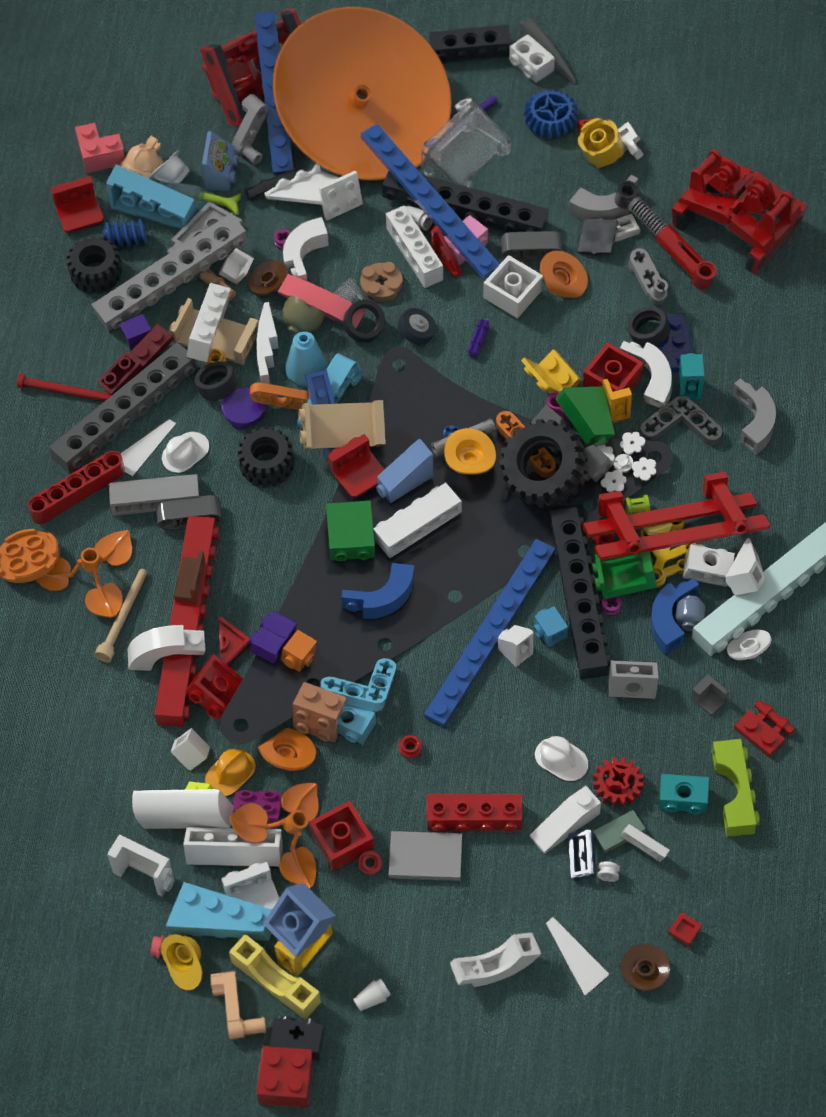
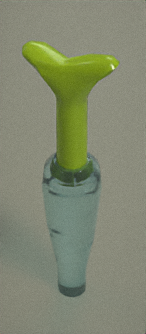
M157 180V183L189 196L197 203L208 201L226 206L236 216L239 213L237 203L241 199V194L224 198L206 193L199 186Z

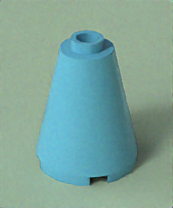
M300 332L293 338L285 371L287 378L295 382V385L307 388L305 375L326 370L328 363L314 336L309 332Z

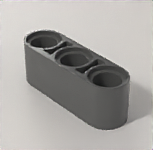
M555 231L511 232L504 234L501 238L502 257L504 259L509 255L516 260H542L551 251H563L562 235Z
M213 495L164 500L156 504L157 525L161 529L186 528L188 516L215 518L216 524L222 519L220 499Z

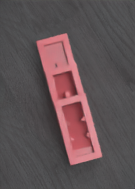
M287 274L278 291L279 294L286 298L294 296L306 301L307 305L315 306L326 315L325 317L334 322L337 320L343 323L345 312L353 304L336 294ZM359 309L353 314L352 324L355 329L366 310Z

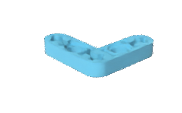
M386 658L378 660L368 686L335 677H325L321 680L320 688L347 697L346 704L370 711H380L385 706L394 680L396 664L394 661ZM384 669H387L386 675L382 674ZM380 682L385 684L386 686L379 687L376 686L375 683ZM355 692L358 696H350L347 693ZM374 695L378 696L377 701L373 700Z

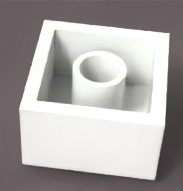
M508 255L484 282L483 298L518 318L542 291L543 275Z

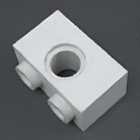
M691 544L685 554L683 578L690 580L694 578L696 581L727 587L725 577L734 562L735 553L728 552L725 549L706 548L701 544Z

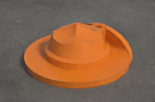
M551 251L541 260L540 272L543 275L547 289L551 293L565 298H576L584 293L588 284L587 273L583 265L574 256L563 251Z
M291 728L283 729L258 747L261 755L269 763L290 771L309 767L316 756L313 742L303 733Z

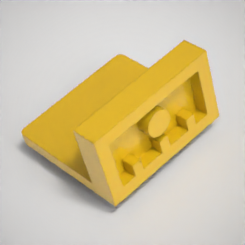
M554 349L539 364L525 357L521 360L526 366L524 370L531 377H536L538 380L537 385L544 392L548 390L550 394L560 393L563 388L576 387L582 381L577 373Z

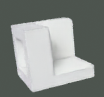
M235 248L226 257L219 275L237 285L246 276L254 258Z
M191 728L174 741L171 753L188 770H192L207 758L210 747Z

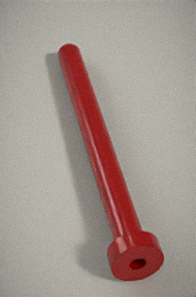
M22 373L19 374L17 379V388L21 389L27 386L100 401H106L112 396L109 393L27 378L26 374Z

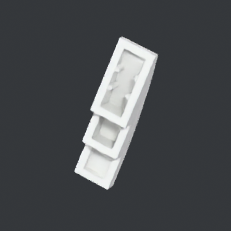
M269 302L264 303L258 326L257 360L261 383L270 384L267 368L274 367L272 349L278 348V341Z

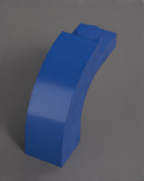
M392 563L390 578L386 585L379 590L372 592L342 590V609L353 612L363 611V619L381 618L395 612L407 601L411 594L414 582V565Z
M694 578L688 582H681L676 589L671 583L667 584L658 593L653 603L651 633L656 645L664 655L683 645L685 633L676 624L672 614L676 610V604L683 597L698 595L699 583Z

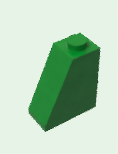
M604 387L563 388L557 395L556 400L586 444L601 446L608 443L615 433Z

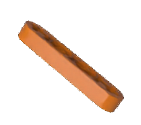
M509 411L500 412L496 417V427L506 439L509 436L512 438L515 435L513 431L518 427L520 430L525 427ZM502 420L506 422L510 420V426L507 423L502 424ZM541 448L538 450L539 453L529 458L528 464L538 475L549 478L556 472V461L545 448ZM542 462L546 466L550 465V469H548L547 467L542 468Z

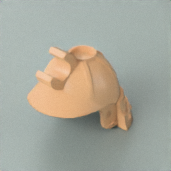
M150 136L146 144L132 147L119 166L148 178L163 163L162 158L157 154L161 147L158 139Z

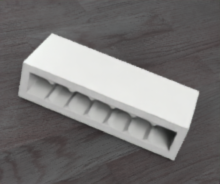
M220 790L133 791L132 797L134 816L144 829L230 828V815L233 813L234 806Z

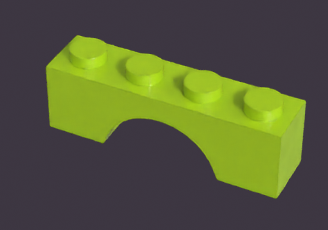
M741 739L715 741L712 746L715 773L729 778L734 783L738 793L733 801L724 805L722 816L726 837L755 834L756 825H759V814L753 808L756 798L754 789L750 790L749 782H752L751 770L746 768L745 761H748L747 748L742 747Z

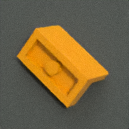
M604 379L602 387L605 390L612 423L630 419L632 401L630 388L612 392L608 379Z

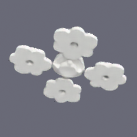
M638 432L623 434V441L620 442V447L624 448L625 454L618 455L616 458L614 457L612 447H606V445L596 446L612 462L614 461L616 470L612 473L607 472L605 478L601 480L602 487L607 488L609 493L623 491L627 479L622 473H627L631 469L634 471V477H640L643 481H648L651 475L656 474L655 460H647L642 457L639 461L633 463L632 457L629 456L634 452H640L641 447L645 445L644 437L640 436Z

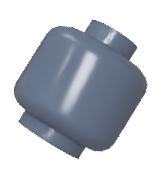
M696 596L683 597L676 604V623L685 631H693V627L705 618V604Z

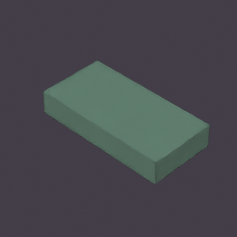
M634 810L593 831L594 838L604 854L627 842L620 835L628 824L642 833L645 832L646 828Z

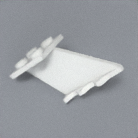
M317 163L312 171H298L292 180L280 179L276 187L265 193L267 199L322 204L326 220L363 204L356 171L339 178L321 171L320 165Z

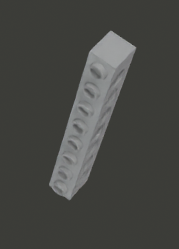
M232 213L228 214L94 302L92 307L96 316L108 332L119 328L120 323L125 322L131 317H136L140 314L141 310L147 306L154 305L165 294L172 293L176 287L182 283L189 282L200 271L207 270L215 261L224 259L229 252L235 248L242 247L248 240L246 230ZM223 237L228 238L225 241H219ZM204 249H211L209 252H202ZM193 260L192 263L185 264L186 261ZM169 272H176L174 275H167ZM158 283L157 286L150 287L151 284ZM137 294L141 295V296H140L139 298H137V299H133V298H132L134 295H137ZM123 306L121 310H115L116 307Z

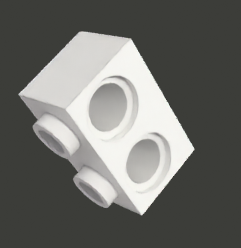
M528 34L510 46L509 59L511 63L519 67L525 76L531 78L534 82L537 83L554 71L555 57Z

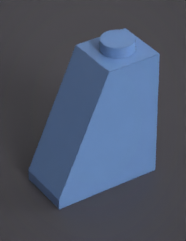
M421 439L414 442L377 476L378 486L376 488L382 498L386 497L392 503L434 477L432 452Z

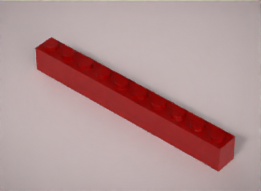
M188 516L180 567L183 557L197 559L199 551L204 552L206 566L197 603L175 601L174 599L170 626L183 625L184 630L204 631V625L201 622L202 618H206L207 614L205 598L210 596L208 579L213 577L211 561L216 558L214 542L219 539L220 528L216 527L215 518ZM174 654L164 656L155 709L157 725L184 727L185 720L190 718L189 694L185 690L191 683L192 678L197 675L195 659L199 658L200 655Z

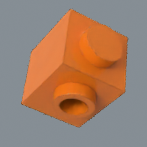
M297 630L284 646L281 661L287 667L294 668L300 672L305 665L308 667L315 657L317 641Z

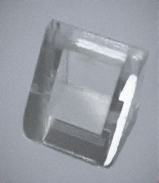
M351 278L347 279L333 293L351 303L362 300V292Z

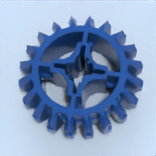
M544 89L542 94L537 92L535 96H531L524 110L525 123L528 125L529 130H533L534 135L540 134L541 138L548 136L551 139L552 136H555L559 139L560 135L566 137L567 132H572L573 127H576L579 118L578 106L574 98H569L568 93L562 94L561 90L555 92L554 89L551 92H547Z

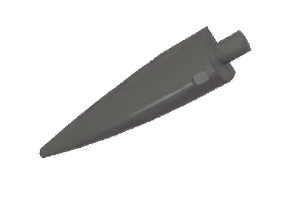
M529 18L527 21L525 19L520 21L519 25L522 28L520 38L527 34L555 57L554 69L571 83L576 84L577 81L564 58L535 19Z

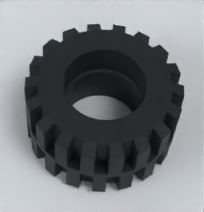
M92 236L91 239L83 238V241L75 243L76 246H71L70 252L67 254V265L71 281L76 288L80 287L81 291L85 292L88 290V293L93 294L94 291H97V293H102V290L108 291L110 286L114 287L117 284L116 280L119 281L121 278L122 267L119 251L116 245L112 244V241H105L104 237L98 239L96 236ZM92 263H102L96 267H87Z
M260 427V430L256 431V429H253L250 435L248 433L244 435V440L240 441V447H238L239 465L243 477L246 476L248 482L253 481L254 485L259 486V484H262L263 487H268V484H272L273 487L277 485V482H284L285 477H289L291 470L294 468L293 448L289 437L286 434L283 435L279 429L274 431L273 427H269V429ZM264 453L276 455V457L268 461L256 459Z

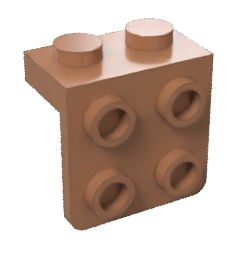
M303 682L293 702V727L300 733L314 735L322 741L336 742L338 738V719L347 703V697Z

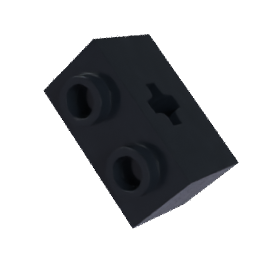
M283 1016L281 1019L274 1018L270 1047L312 1050L313 1059L320 1061L324 1038L323 1024L311 1019L305 1020V1022L295 1021L294 1018ZM297 1034H300L301 1036L298 1037V1040H295L294 1038H296Z

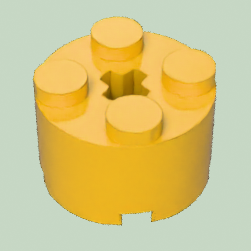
M596 118L590 120L582 127L580 137L578 136V143L589 163L597 168H603L623 156L624 142L614 122Z

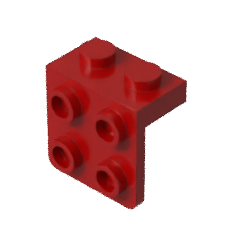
M90 176L51 187L54 205L65 233L103 223L104 218L97 202Z
M365 434L351 439L348 444L334 449L327 455L329 470L353 499L378 486L377 476L385 470L370 452L369 439Z

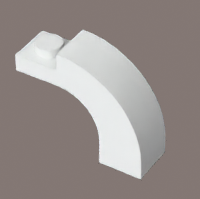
M322 217L299 225L286 239L283 248V258L287 274L291 273L292 276L307 281L306 271L302 263L304 256L314 249L329 246L328 234Z
M623 341L620 349L644 362L643 366L652 375L651 381L644 393L645 402L657 408H663L669 403L673 388L671 369L666 357L657 347L649 342L642 349L637 343Z
M171 625L154 628L138 635L132 640L127 650L129 670L151 671L158 659L168 655H204V631L184 630L183 625Z
M533 933L515 934L502 946L491 952L478 956L455 958L450 965L458 985L472 983L474 987L505 979L521 971L534 962L541 953Z

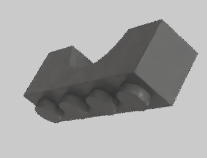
M547 405L531 421L532 424H536L537 419H543L547 423L550 419L555 420L558 424L562 423L567 426V423ZM591 445L584 449L588 456V461L585 462L588 466V473L583 474V477L587 481L592 479L597 484L614 463L595 445ZM548 447L556 455L559 452L562 454L557 447Z

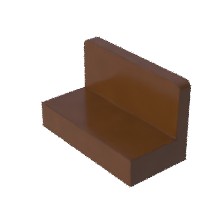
M199 551L197 559L183 557L174 593L175 601L197 603L206 566L204 552Z

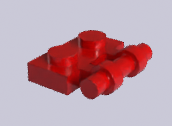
M758 700L754 707L760 713L755 715L749 710L734 725V730L770 758L785 742V738L780 734L784 731L790 736L796 728L789 724L790 721L786 717H781L774 712V708L771 705L764 704L761 700ZM768 718L773 723H775L776 726L774 728H771L764 721Z

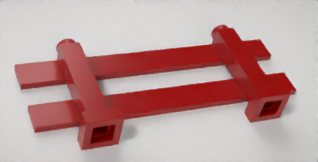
M726 472L704 475L703 494L706 498L712 497V500L627 515L623 509V494L621 491L599 494L598 512L601 517L607 516L608 519L583 523V528L588 538L616 533L620 541L595 546V551L600 561L767 530L770 529L771 525L764 514L745 518L741 510L757 507L756 500L751 492L732 496L727 487L728 476ZM720 513H722L726 520L725 522L639 537L635 529Z

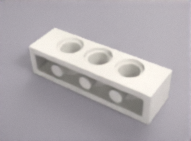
M402 206L386 213L387 230L423 287L427 288L443 281V265L406 207Z

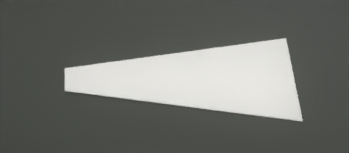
M171 420L166 421L120 453L123 458L125 472L133 476L176 423Z
M552 917L546 924L583 994L587 995L609 973Z

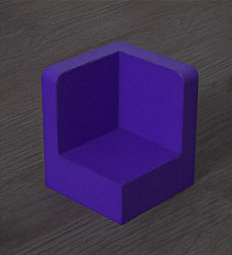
M143 314L120 323V327L127 338L130 351L151 331Z

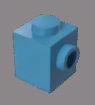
M555 606L549 609H542L534 616V633L538 638L541 637L547 647L568 638V626Z

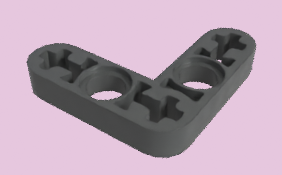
M687 396L676 397L641 424L640 435L648 441L657 440L681 421L707 445H717L722 438L721 427ZM686 405V409L684 407L678 408V406ZM663 415H668L672 420L670 422H663L660 418ZM700 417L703 422L701 424H694L691 419ZM646 429H648V430L654 429V433L651 432V431H649V432L647 433V432H646ZM708 432H709L710 434L716 433V436H714V435L708 436Z

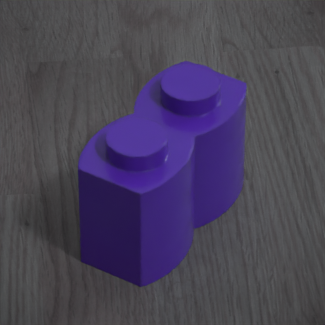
M273 611L269 616L265 615L260 624L261 629L258 632L255 631L249 640L251 644L250 652L275 664L282 655L284 646L296 633L298 622L276 611Z

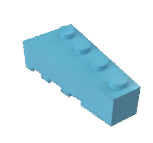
M117 164L106 182L111 209L180 229L196 213L195 200Z
M184 882L166 927L172 935L181 936V934L192 935L193 937L215 936L216 938L237 937L241 939L246 934L252 940L269 941L272 932L263 923L272 909Z

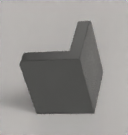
M707 675L692 689L691 700L710 716H713L727 702L729 692L711 676Z

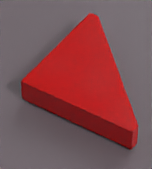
M437 226L431 232L432 249L442 265L457 278L462 272L440 228Z
M220 616L221 660L230 666L251 645L249 643L250 638Z

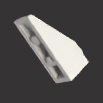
M584 786L566 799L530 834V838L544 854L568 838L569 834L575 833L600 815L601 802L587 786Z

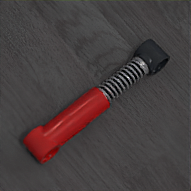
M626 180L621 182L615 195L616 205L622 209L633 211V214L645 224V227H648L650 232H653V235L656 237L655 240L692 277V283L695 287L699 289L709 288L716 275L714 264L705 261L671 225L666 226L664 221L661 222L659 216H656V213L653 214L654 211H651V208L646 206V203L641 200L638 194V187L633 181Z

